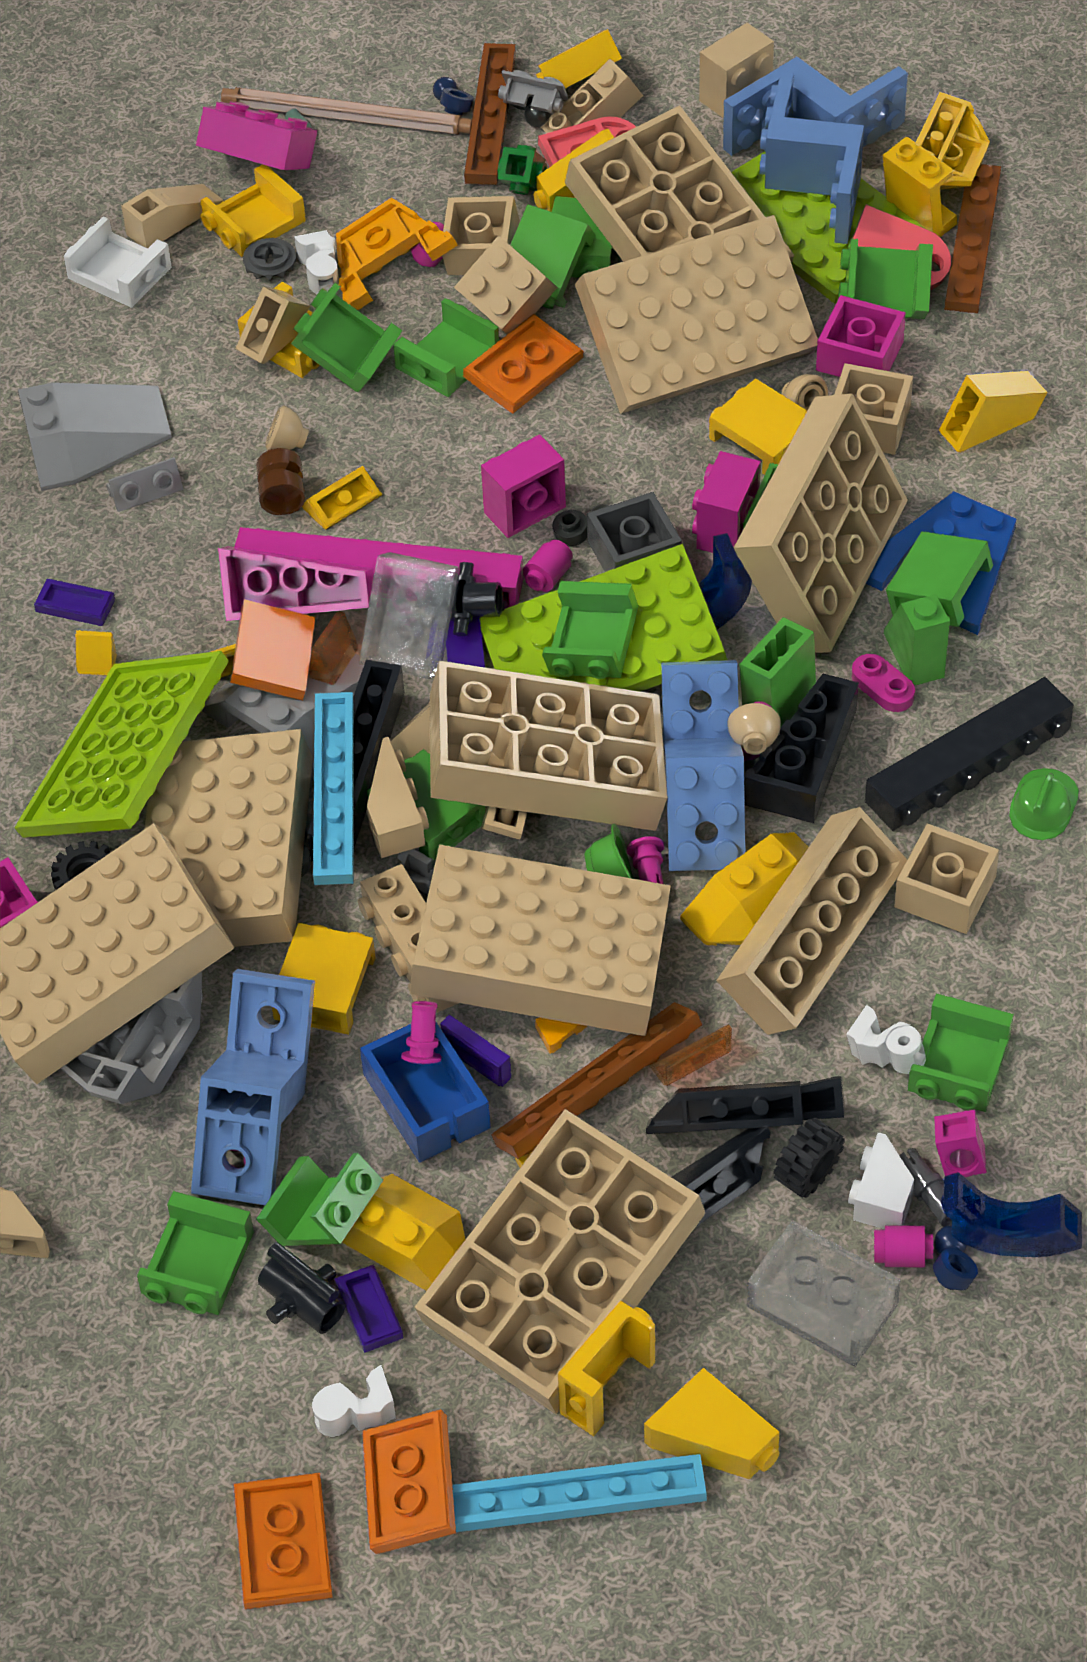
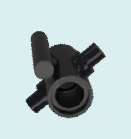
M470 562L459 563V574L455 576L454 582L428 581L424 590V609L426 615L451 616V620L454 621L453 634L456 636L468 635L469 623L473 622V617H500L502 611L508 608L507 601H503L501 583L476 582V578L473 577L474 564Z
M275 1242L267 1253L271 1259L263 1267L258 1277V1285L276 1298L275 1304L266 1311L268 1319L272 1323L278 1324L285 1317L292 1318L294 1315H297L318 1333L324 1334L328 1332L341 1319L346 1307L345 1302L338 1298L339 1290L329 1283L336 1277L335 1269L330 1264H325L318 1270L311 1269L284 1246Z

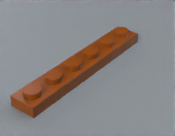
M484 43L464 172L465 184H498V164L502 156L509 103H504L503 99L498 98V92L501 85L506 86L502 70L514 71L516 44Z
M981 164L971 186L964 187L944 310L977 314L979 312L1001 166Z
M676 1002L672 1003L648 1021L646 1036L629 1034L493 1132L491 1136L496 1147L517 1159L531 1153L565 1109L578 1116L585 1110L593 1108L608 1093L626 1084L630 1077L644 1067L655 1063L663 1053L674 1045L685 1041L692 1032L702 1026L698 1013Z

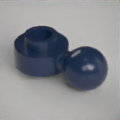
M441 77L435 81L433 94L440 101V104L445 107V112L462 116L463 112L471 111L474 97L458 90L457 83L452 78Z
M945 1226L936 1233L934 1238L935 1249L940 1255L933 1264V1271L938 1282L945 1288L960 1291L966 1290L976 1278L978 1268L975 1262L964 1253L967 1248L965 1233L956 1226Z

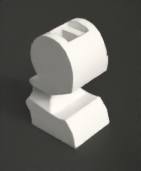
M327 230L294 236L297 259L301 264L306 265L309 289L318 294L322 288L328 292L335 282L339 285L335 238L331 237Z
M868 1005L865 1006L846 1034L852 1055L857 1057L862 1065L875 1063L883 1068L888 1063H891L897 1072L909 1074L912 1064L921 1066L925 1064L926 1055L919 1032L910 1024L898 1022L881 1033L875 1011Z
M381 1365L373 1369L366 1378L368 1397L364 1399L355 1396L341 1383L326 1386L315 1395L312 1408L315 1415V1425L319 1432L325 1436L335 1437L344 1434L352 1424L361 1431L365 1428L385 1425L390 1420L396 1419L394 1401Z

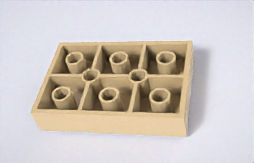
M680 105L569 161L565 184L623 262L765 218ZM784 242L788 256L792 263L794 254Z
M774 215L585 273L575 283L620 414L809 354L817 348L818 338Z
M853 394L818 396L814 398L734 546L738 558L744 565L775 622L778 623L784 617L813 631L815 653L832 651L908 501Z
M439 661L430 691L431 798L656 831L667 801L659 695Z
M301 729L182 741L173 756L171 765L165 770L156 785L155 792L148 799L144 829L154 823L171 844L234 947L291 942L296 930L313 760Z
M154 823L0 928V1035L14 1061L36 1084L52 1075L235 949L176 851Z
M439 845L414 956L409 994L646 1036L671 885Z
M565 1109L414 1308L426 1326L557 1415L560 1411L559 1371L620 1300L632 1308L637 1307L705 1215L700 1196Z

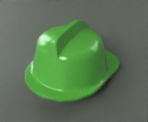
M1048 768L1036 769L1024 775L1018 784L1010 805L1009 817L1012 826L1020 834L1037 840L1055 838L1063 833L1070 822L1078 800L1079 790L1075 781L1059 770Z
M612 824L611 833L595 841L585 851L587 871L634 879L622 834L617 825Z

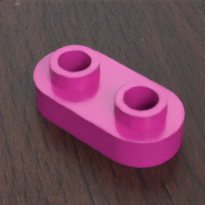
M864 654L855 659L852 664V681L859 682L858 688L882 708L891 712H902L912 706L915 687L910 679L879 655Z

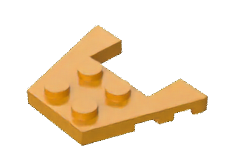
M391 197L336 233L337 260L341 268L339 285L341 286L340 290L342 291L343 300L356 310H360L372 302L373 299L362 280L370 274L377 273L384 265L398 256L406 254L413 246L420 242L432 261L443 256L458 246L451 233L441 231L436 224L429 220H423L415 211Z

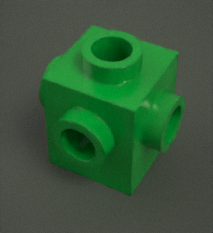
M517 145V148H503L502 157L498 164V180L510 187V192L528 195L529 190L537 191L536 176L548 169V166L545 163L546 159L536 152V148L527 145Z

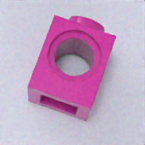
M975 1109L935 1116V1144L946 1180L987 1173L985 1144Z

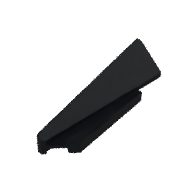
M841 1076L804 1084H801L800 1081L681 1088L671 1096L653 1118L648 1120L646 1134L803 1125V1120H812L813 1118H844L845 1101Z
M768 1127L747 1128L671 1177L700 1196L705 1215L697 1226L761 1180L763 1166L759 1164L764 1140L770 1139L771 1132Z

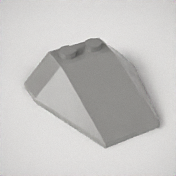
M47 383L18 389L41 491L76 484L172 438L158 386Z
M324 634L312 640L307 686L303 701L229 682L205 702L202 712L227 728L240 719L260 733L301 729L313 756L311 781H313L315 694L353 692L354 696L366 659Z
M200 972L60 1069L91 1096L119 1104L161 1093L200 1029L202 973Z

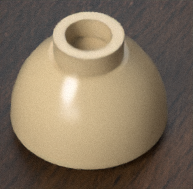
M805 374L786 383L782 389V395L808 411L815 397L828 396V387L820 376Z
M284 405L275 414L265 447L267 451L276 448L292 450L297 447L302 449L309 429L303 428L299 416L292 409Z
M759 703L745 704L736 708L730 714L727 721L728 731L733 741L740 744L747 753L753 755L761 754L776 740L781 723L778 713L773 708Z

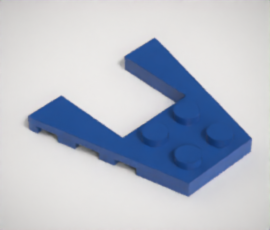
M953 491L887 541L866 584L883 591L898 571L922 531L987 541L993 567L990 572H977L960 601L964 619L959 627L978 635L983 617L990 603L992 591L999 577L1000 568L1010 546L1017 519Z

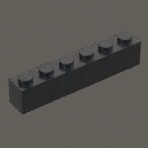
M367 659L353 696L354 847L366 814L368 804L367 790L372 786L382 740L386 737H389L390 740L405 694L402 665ZM314 815L307 833L311 862H313Z
M1043 677L866 780L865 803L892 831L903 825H912L922 814L934 807L940 808L944 806L951 797L964 789L971 790L975 788L983 778L993 772L1000 773L1004 771L1012 761L1022 755H1031L1041 744L1051 738L1062 737L1071 727L1074 704L1046 677Z

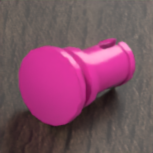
M651 836L641 837L627 845V854L632 857L633 867L638 869L639 880L663 884L660 867L663 863L661 852L664 850L662 839Z
M414 1001L411 1004V1036L406 1038V1045L410 1047V1051L403 1052L401 1058L416 1064L440 1062L442 1056L434 1052V1048L438 1047L439 1040L435 1038L436 1009L438 1004L430 1001Z

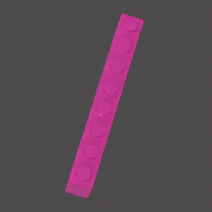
M243 527L239 529L234 546L237 548L373 568L376 597L424 602L426 583L428 581L454 582L455 576L459 574L460 562L474 564L473 577L476 578V582L501 583L503 601H507L508 608L519 603L524 580L523 556L507 553L501 554Z

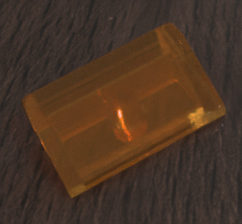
M336 612L312 647L308 671L309 678L334 685L357 652L358 644L344 612Z
M728 1024L715 1029L650 1065V1068L662 1084L668 1086L731 1052L732 1028Z

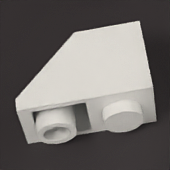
M878 1133L873 1147L866 1146L860 1164V1170H864L861 1181L856 1179L853 1181L848 1203L854 1205V1221L884 1229L885 1225H904L912 1202L914 1178L886 1134Z

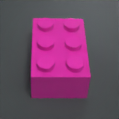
M230 101V103L216 102V106L203 107L196 146L281 170L310 168L318 130L308 128L307 121L288 117V120L278 118V113L259 109V112L248 110L249 105Z

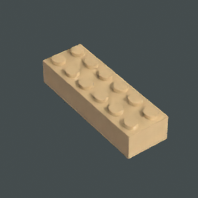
M861 807L831 815L716 981L767 1035L796 1029L900 875L907 862L906 857Z

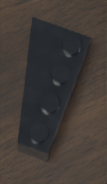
M827 674L820 676L799 703L797 712L781 726L776 740L759 755V760L755 766L749 768L744 774L745 806L815 823L857 711L859 682Z

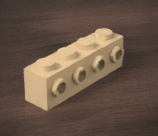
M400 864L360 881L362 898L358 899V905L364 918L374 921L376 925L374 930L382 948H390L393 953L391 959L394 968L400 977L406 975L410 982L408 984L410 991L412 966L426 902L404 866ZM411 995L414 1001H430L437 1003L438 1008L436 1009V1013L443 1011L447 1008H450L456 1004H459L451 1001Z

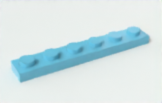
M353 692L315 694L314 885L354 883Z
M700 1454L452 1485L456 1532L707 1501Z

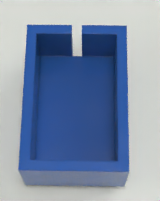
M437 1022L435 1038L439 1040L438 1047L434 1048V1052L442 1056L440 1062L416 1064L401 1058L403 1052L410 1051V1047L406 1045V1038L411 1036V1024L360 1048L363 1075L419 1163L451 1148V1140L454 1138L460 1144L491 1128L488 1100Z

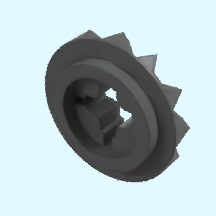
M278 238L258 240L249 245L243 254L246 272L253 273L256 279L266 276L269 281L272 276L283 278L285 272L293 271L294 263L297 262L294 247L287 241ZM269 255H272V258H274L273 263H266Z

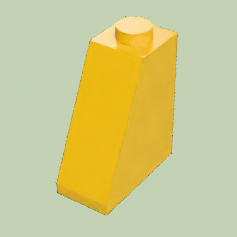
M605 29L539 64L538 67L541 72L535 75L541 79H544V77L555 78L567 88L596 73L609 59L615 63L621 60L622 57L609 30Z
M609 129L600 131L536 176L537 191H534L533 195L538 208L552 212L555 196L576 198L565 184L569 161L613 139L614 136Z
M1029 371L966 375L938 431L957 452H963L1033 420L1048 392Z
M702 1368L644 1423V1443L650 1448L677 1457L700 1454L702 1465L746 1479H750L759 1470L762 1472L767 1471L776 1462L780 1454V1432L705 1368Z

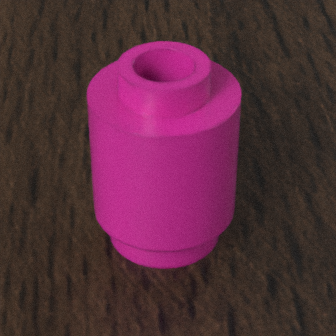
M551 540L544 543L523 567V575L527 585L536 591H551L571 567V560L573 559L571 549L560 540Z
M885 1225L884 1230L874 1229V1263H885V1267L925 1268V1259H933V1234H925V1226Z

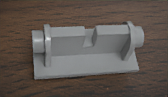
M502 70L506 86H500L498 98L503 99L504 103L526 107L530 96L533 97L532 109L554 114L555 111L561 112L563 100H568L564 84L555 78L544 77V79L532 77L521 70H514L513 72Z
M174 457L109 479V483L106 484L110 497L114 499L117 512L184 490Z

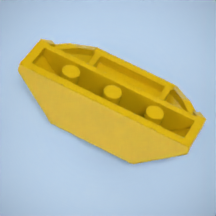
M939 92L916 143L953 169V176L940 186V190L971 186L990 141L981 122L974 114L971 102Z
M795 832L772 833L716 873L681 914L680 920L705 945L717 946V943L741 945L809 847Z
M394 1174L381 1177L383 1182L342 1243L427 1291L466 1240L460 1211Z

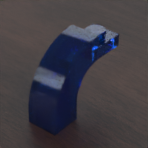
M728 533L713 536L712 568L708 575L699 583L716 630L724 626L739 612L746 602L752 586V580L738 558Z
M959 1172L944 1176V1194L941 1197L943 1213L952 1219V1236L963 1244L995 1255L1018 1257H1047L1082 1248V1212L1061 1193L1030 1202H1006L985 1195Z

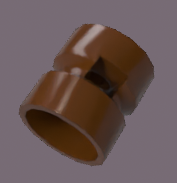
M286 448L271 449L261 454L256 463L261 508L273 515H286L298 511L305 502L300 456Z

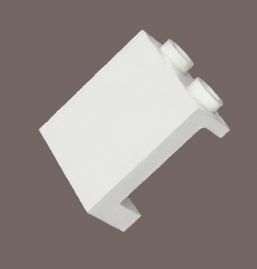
M102 217L94 226H91L86 234L71 246L64 255L68 279L131 308L172 268L167 243L157 239L149 248L143 247L114 234L111 230L110 220L106 217Z

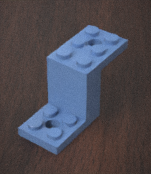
M795 57L724 100L723 150L733 156L742 149L749 148L754 142L759 140L762 129H768V127H765L767 107H773V105H770L772 85H778L781 72L794 73L792 118L864 125L863 147L873 144L885 133L900 127L905 120L908 73L898 66L850 96L799 57Z
M781 72L778 85H772L770 105H773V107H767L765 127H768V129H762L760 149H764L766 154L761 155L760 174L765 175V188L831 195L830 202L836 205V208L831 209L829 228L835 229L834 243L848 244L861 180L864 125L792 118L794 73Z
M737 660L661 663L669 871L722 870L746 852L744 756L741 745L735 743L731 738L727 725L730 714L739 707ZM699 690L706 691L711 696V703L702 710L693 708L689 703L690 696ZM708 821L715 824L718 830L714 838L701 840L695 834L696 827L700 823Z
M236 969L233 972L227 1049L201 1076L191 1194L266 1205L275 1192L281 1123L305 1094L315 980ZM272 1006L276 1008L280 1014V1023L272 1025L265 1022L261 1016L262 1007ZM233 1149L240 1151L245 1157L246 1165L242 1168L233 1167L227 1161L226 1152Z

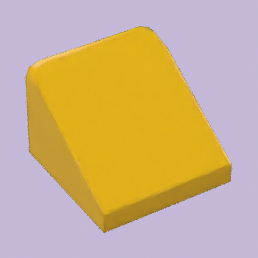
M76 630L77 672L79 674L107 675L115 664L117 657L113 633Z

